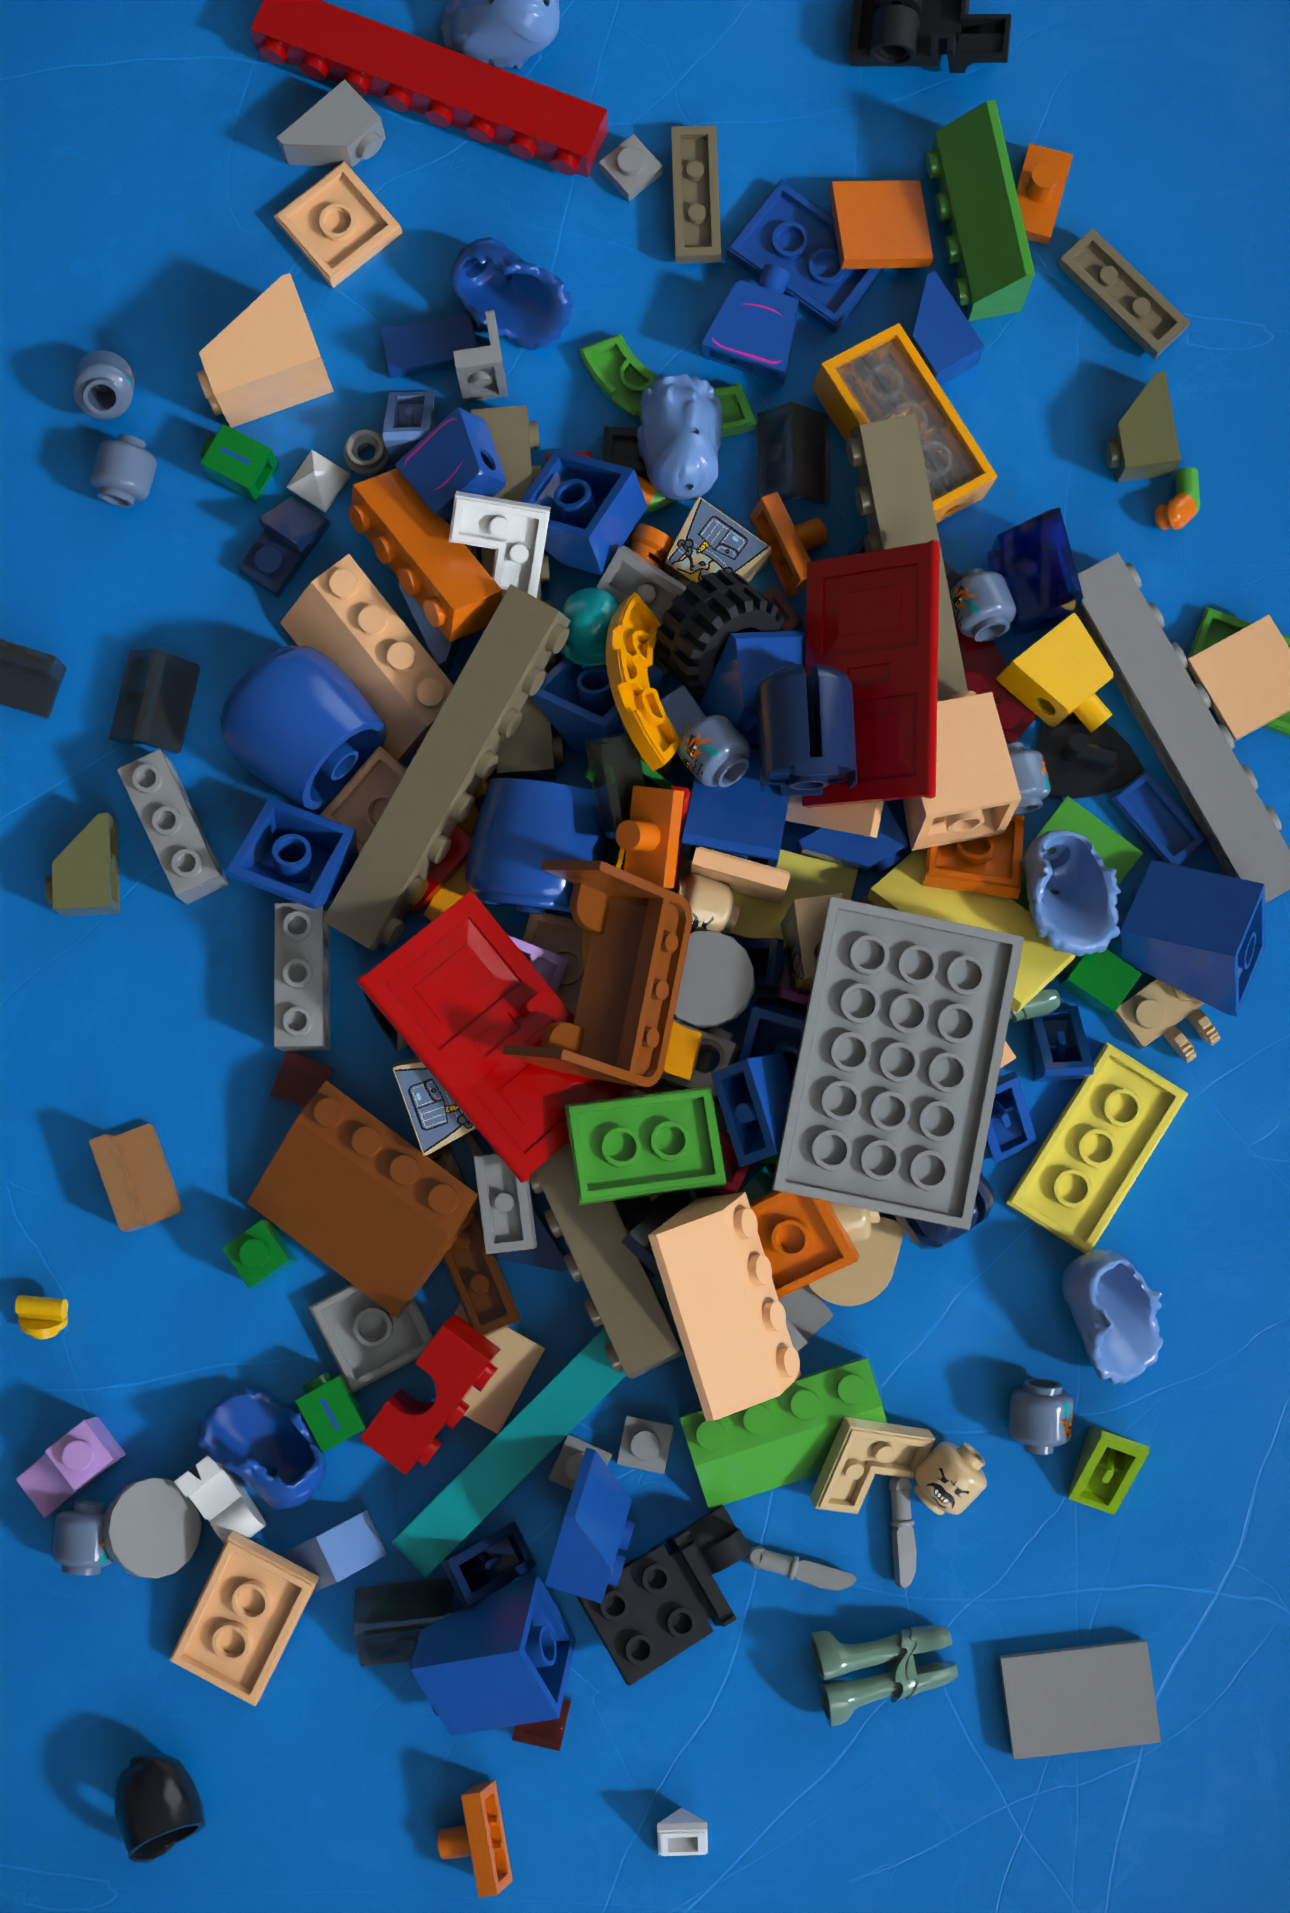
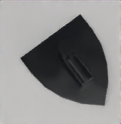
M1073 712L1055 727L1047 725L1044 721L1042 722L1037 751L1044 757L1051 785L1048 797L1066 798L1069 796L1071 799L1098 796L1121 787L1144 770L1131 746L1106 723H1103L1091 733Z

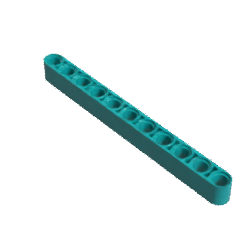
M765 1165L738 1193L746 1192L748 1201H751L772 1191L774 1172ZM659 1274L652 1279V1282L674 1328L676 1324ZM605 1327L391 1542L424 1578L626 1376L624 1370L616 1373L608 1359L604 1345L611 1341Z

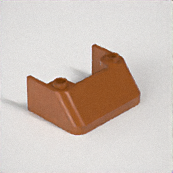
M543 860L541 870L574 883L570 899L572 917L577 925L592 931L573 1024L566 1022L551 1024L542 1037L540 1047L505 1044L503 1054L557 1072L630 1086L651 1087L658 1082L664 1070L692 927L691 906L682 895L603 861Z

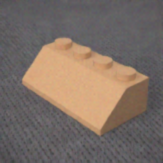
M348 554L311 581L280 624L298 647L309 646L318 650L334 661L353 680L386 726L387 736L383 747L399 762H402L419 749L454 685L351 555Z
M746 1192L696 1198L648 1235L706 1421H715L778 1397L801 1375L799 1355L790 1339L786 1326L785 1309L782 1303L779 1302L771 1277V1263L764 1254L757 1231V1218L754 1211L750 1208Z

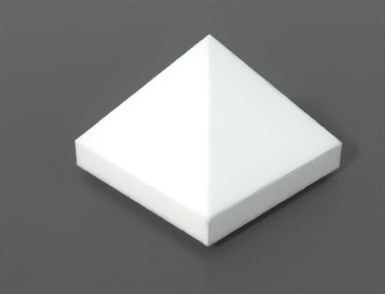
M311 450L287 485V489L326 513L351 475Z
M681 1807L657 1823L658 1855L708 1854L706 1821Z

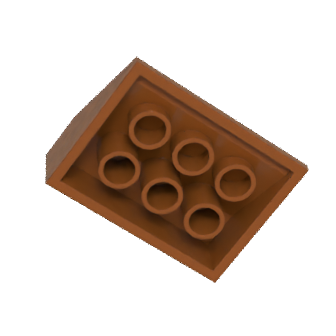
M327 1080L294 1121L247 1201L251 1207L397 1319L442 1261L448 1249H451L454 1241L470 1224L473 1216L480 1210L479 1195L428 1156H423L420 1150Z

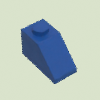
M934 270L927 274L911 342L938 384L942 385L978 364L984 344Z
M884 801L877 838L820 828L798 840L796 850L800 855L858 869V873L866 874L876 868L880 875L903 861L901 854L906 851L910 843Z
M783 1053L747 1058L712 1072L711 1076L739 1167L778 1155L780 1153L783 1127L792 1087Z

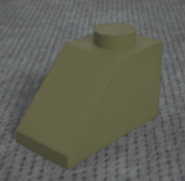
M1165 371L1154 374L1118 422L1110 439L1105 443L1106 463L1108 468L1115 469L1117 483L1172 475L1181 461Z
M98 813L52 861V876L46 877L45 894L48 904H52L54 911L63 916L120 914L118 821L109 813Z

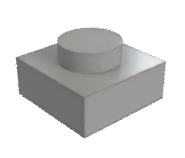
M634 134L599 161L600 171L628 202L663 175L662 164Z
M627 1415L617 1464L664 1474L674 1425Z
M569 1433L548 1480L573 1491L586 1447L596 1450L607 1466L613 1453Z

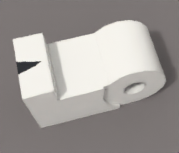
M206 1456L174 1481L183 1495L191 1499L205 1520L208 1519L213 1530L224 1544L233 1531L250 1539L266 1526L260 1510L234 1472L214 1462L209 1456Z

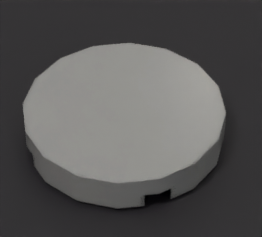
M695 931L689 937L674 1015L680 1021L697 1028H710L735 1020L748 1007L755 990L754 968L746 950L732 937L717 931Z
M146 1478L129 1483L117 1495L115 1501H111L105 1512L102 1533L107 1553L113 1562H117L124 1569L123 1571L133 1577L157 1579L176 1573L190 1561L199 1544L202 1524L199 1510L189 1497L183 1495L172 1480Z

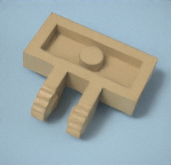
M1155 979L1130 997L1113 1013L1139 1049L1144 1048L1163 1035L1179 1057L1187 1063L1196 1058L1197 1055L1191 1042L1174 1026L1181 1020L1187 1018L1197 1031L1199 1037L1211 1046L1221 1039L1209 1018L1198 1009L1205 1004L1204 1002L1159 979Z

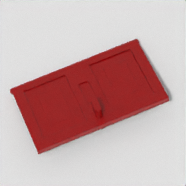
M938 540L807 562L806 675L812 674L813 664L829 665L846 673L852 683L858 785L848 790L847 781L829 784L823 788V795L802 796L803 807L814 808L921 797L932 799L936 797L940 542Z
M472 890L370 972L361 974L356 979L357 984L521 1183L528 1181L530 1175L569 1141L564 1112L565 1105L616 1099L620 1096L625 1084L553 1071L503 1054L505 1044L540 1047L542 1037L551 1024L556 1022L573 1024L574 1016Z

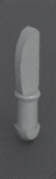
M892 1476L888 1490L891 1493L892 1520L890 1525L893 1527L892 1545L895 1584L899 1588L905 1589L911 1584L916 1573L917 1551L914 1529L912 1527L914 1520L911 1515L910 1489L912 1487L908 1478Z
M762 1546L752 1547V1551L746 1555L748 1564L756 1570L760 1568L788 1576L789 1580H793L795 1577L798 1581L820 1589L839 1591L851 1587L857 1580L852 1573L806 1560L799 1561V1557L796 1555L790 1557L766 1550Z

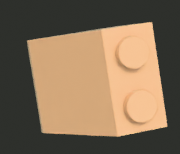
M290 273L280 276L199 352L204 370L196 373L204 395L209 400L215 416L224 414L230 428L334 392Z
M963 691L951 696L948 700L937 702L936 797L932 799L925 797L903 799L912 851L1004 834L1022 798L992 692L976 694L974 691Z

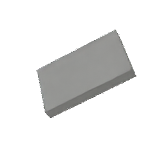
M1145 1639L998 1656L1011 1757L1014 1760L1161 1743L1148 1644Z

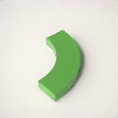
M620 333L579 349V356L597 387L619 409L642 423L640 418L642 392L644 389L650 388L652 383L659 380V378L632 353L622 334ZM740 383L714 388V395L718 396L722 406V437L739 435L757 428V422Z

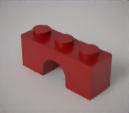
M454 1314L441 1326L415 1362L433 1379L436 1386L435 1401L420 1402L409 1396L402 1389H399L386 1401L359 1439L405 1475L417 1462L425 1467L443 1444L436 1438L442 1428L447 1425L453 1430L470 1408V1405L463 1400L474 1387L481 1392L498 1370L491 1362L501 1349Z

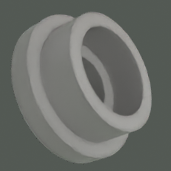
M371 429L359 430L353 433L345 442L344 458L348 467L353 472L359 475L370 476L379 473L388 464L389 456L383 441V435ZM365 448H372L376 451L374 457L370 460L361 459L359 457L360 452Z

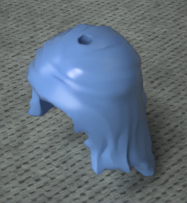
M451 0L445 8V14L442 17L443 24L440 26L444 35V47L487 64L491 63L498 68L507 67L511 69L516 66L520 69L529 57L549 46L558 35L560 24L559 0Z
M687 374L676 377L666 376L654 381L650 388L644 389L642 392V400L640 401L642 425L638 428L637 432L638 454L644 461L652 486L664 497L675 500H697L699 496L702 497L711 489L718 478V450L721 445V427L723 425L721 401L718 396L714 395V388L706 380H700L696 376L690 378Z
M1067 830L1047 831L1032 841L1022 860V866L1026 880L1029 909L1037 936L1040 938L1044 937L1054 951L1071 953L1079 957L1084 954L1091 955L1095 952H1104L1110 940L1120 934V929L1117 926L1119 915L1115 904L1118 900L1117 894L1121 893L1116 885L1117 879L1114 876L1116 869L1106 868L1102 857L1094 850L1093 843L1084 835Z
M1110 1249L1092 1251L1090 1254L1079 1256L1063 1270L1062 1293L1072 1313L1086 1354L1100 1379H1108L1109 1383L1113 1385L1117 1383L1125 1384L1142 1374L1147 1366L1153 1365L1158 1359V1351L1162 1347L1163 1338L1159 1336L1160 1329L1155 1315L1162 1306L1159 1302L1162 1293L1150 1289L1142 1275L1135 1270L1134 1265Z

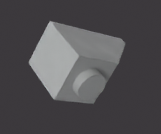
M344 79L277 136L276 139L282 157L289 165L337 167L345 161L349 167H354L362 159L367 160L373 157L381 148L386 136L381 117Z

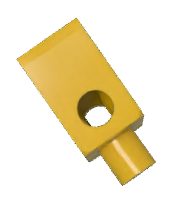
M1074 612L1013 660L996 678L1003 687L1047 725L1052 727L1057 726L1073 712L1092 733L1113 715L1095 694L1113 678V671Z

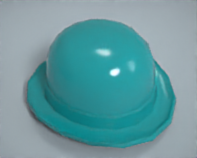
M583 588L573 593L565 601L561 613L571 621L567 627L569 629L567 641L560 650V653L571 662L589 667L606 665L608 627L612 616L620 605L609 592L600 588Z

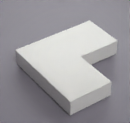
M456 491L448 542L496 549L492 578L502 589V598L510 584L537 598L551 507Z

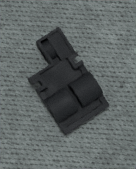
M854 0L848 51L850 66H940L941 55H947L950 73H965L966 68L973 63H1008L1011 14H968L970 0Z
M724 1506L716 1508L682 1531L666 1538L665 1540L672 1550L670 1553H668L664 1544H657L644 1555L625 1563L618 1586L607 1585L602 1604L577 1596L627 1685L631 1686L714 1632L707 1621L708 1618H711L714 1625L724 1627L737 1619L712 1575L738 1562L748 1555L752 1549L741 1530L734 1525Z

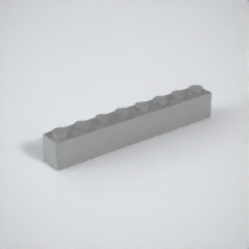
M1116 553L1069 578L1063 593L1113 671L1112 679L1194 823L1207 838L1206 844L1225 876L1265 884V903L1290 891V847L1286 845L1279 833L1282 829L1280 819L1271 806L1263 805L1255 790L1258 789V783L1251 769L1246 764L1240 765L1232 751L1235 744L1229 730L1222 723L1217 725L1209 711L1211 701L1206 690L1200 683L1194 684L1185 669L1188 667V662L1183 650L1177 643H1170L1162 629L1165 623L1160 610L1153 602L1147 603L1139 589L1142 583L1135 567L1130 562L1124 563L1120 554Z

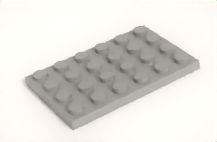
M832 896L828 899L783 1127L780 1153L777 1158L771 1190L970 1230L1023 947V936Z

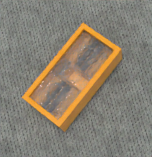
M900 323L821 363L811 388L845 441L851 438L849 430L858 425L916 414L936 524L982 500L986 496L998 476Z

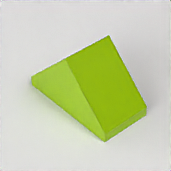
M1089 1426L1069 1489L1068 1499L1115 1515L1149 1455V1446Z

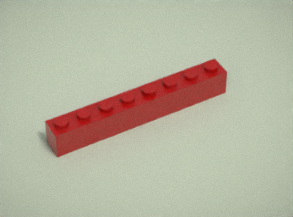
M263 0L250 28L257 52L274 64L280 65L285 62L299 67L306 75L316 80L327 78L341 83L345 79L360 96L369 94L384 100L388 106L397 111L407 112L411 110L422 114L431 123L439 127H456L466 131L470 137L481 143L489 144L495 142L503 145L520 158L531 160L534 157L550 163L555 170L565 175L572 176L576 173L588 178L608 133V113L606 108L322 0Z

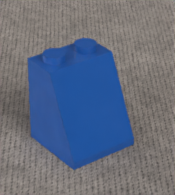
M750 748L748 759L750 763L746 773L736 783L728 787L704 786L696 777L694 778L682 838L681 859L693 860L696 847L699 848L701 846L776 868L789 796H780V786L767 784L765 789L761 791L758 749Z
M1151 860L1144 878L1137 877L1131 895L1132 905L1129 912H1122L1117 922L1120 934L1116 937V940L1121 941L1123 961L1227 1015L1237 1016L1265 947V884Z
M534 1573L420 1630L415 1651L410 1657L409 1670L413 1680L419 1684L430 1701L433 1712L436 1716L440 1717L451 1736L559 1719L576 1639L538 1573Z

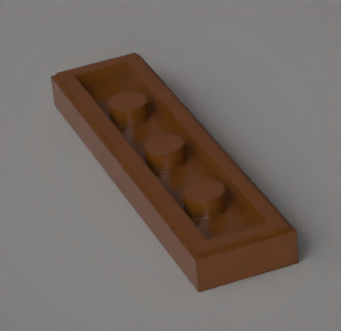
M449 1144L426 1155L466 1185ZM476 1213L470 1220L467 1228L454 1241L451 1249H448L445 1253L443 1260L470 1326L486 1337L522 1321V1318L497 1258L494 1257L495 1253L486 1254L482 1222L478 1213Z

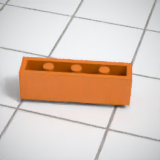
M397 468L353 484L352 504L348 510L352 526L358 533L364 534L374 547L378 559L383 564H388L396 574L404 592L407 595H412L424 609L428 622L433 627H438L449 642L486 628L501 602L502 589L465 544L448 542L450 526L443 517L436 515L430 510Z

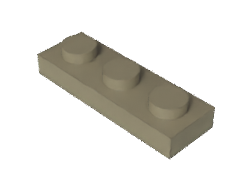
M716 125L672 126L671 151L675 264L721 262Z
M1093 228L1070 248L1058 262L1057 266L1154 360L1185 332L1190 324L1188 319Z

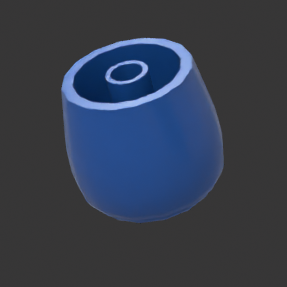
M294 645L281 647L259 660L233 687L224 703L220 719L224 743L232 756L254 776L311 810L327 807L379 746H384L387 736L385 724L353 680L334 661L309 646L298 647Z
M514 778L489 779L469 842L465 871L467 888L470 891L472 890L481 903L517 908L516 911L545 914L546 908L549 909L550 913L572 915L570 899L574 883L541 870L543 860H586L607 863L604 795L591 789L552 782Z

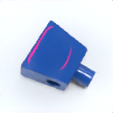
M765 264L757 285L744 280H737L703 339L702 357L784 385L787 378L799 304L796 298L783 294L790 273L777 265Z
M459 407L451 412L395 464L430 510L450 521L452 520L456 491L494 497L505 487L507 480L485 419Z

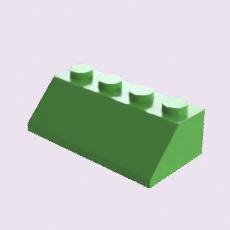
M996 99L982 103L937 130L934 135L932 148L926 151L925 155L928 176L930 179L936 178L939 193L935 194L937 217L939 221H946L949 234L944 238L946 258L949 264L955 263L958 278L954 279L955 299L959 307L965 306L968 321L1021 312L1035 276Z
M864 1356L799 1376L780 1396L715 1421H706L702 1408L679 1415L708 1509L820 1474L844 1417L887 1423L868 1358Z

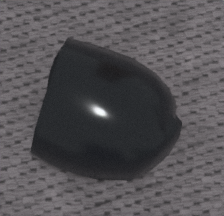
M155 1752L139 1754L130 1759L129 1766L121 1772L116 1783L114 1793L115 1815L128 1858L133 1862L149 1863L166 1854L177 1843L193 1836L204 1828L206 1823L203 1805L194 1781L179 1760L170 1755Z

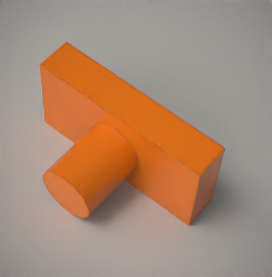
M1029 143L1016 188L1027 240L1045 245L1049 244L1073 154Z
M778 492L761 497L749 518L759 539L771 547L770 562L787 597H791L804 592L807 588V562H811L806 551L825 545L828 541L827 530L819 518H814L794 526Z
M633 786L630 818L621 822L616 830V841L622 849L626 850L624 871L663 888H674L684 791Z
M496 1780L477 1782L461 1794L466 1825L441 1828L437 1838L439 1854L443 1860L471 1856L478 1898L496 1896L513 1881Z

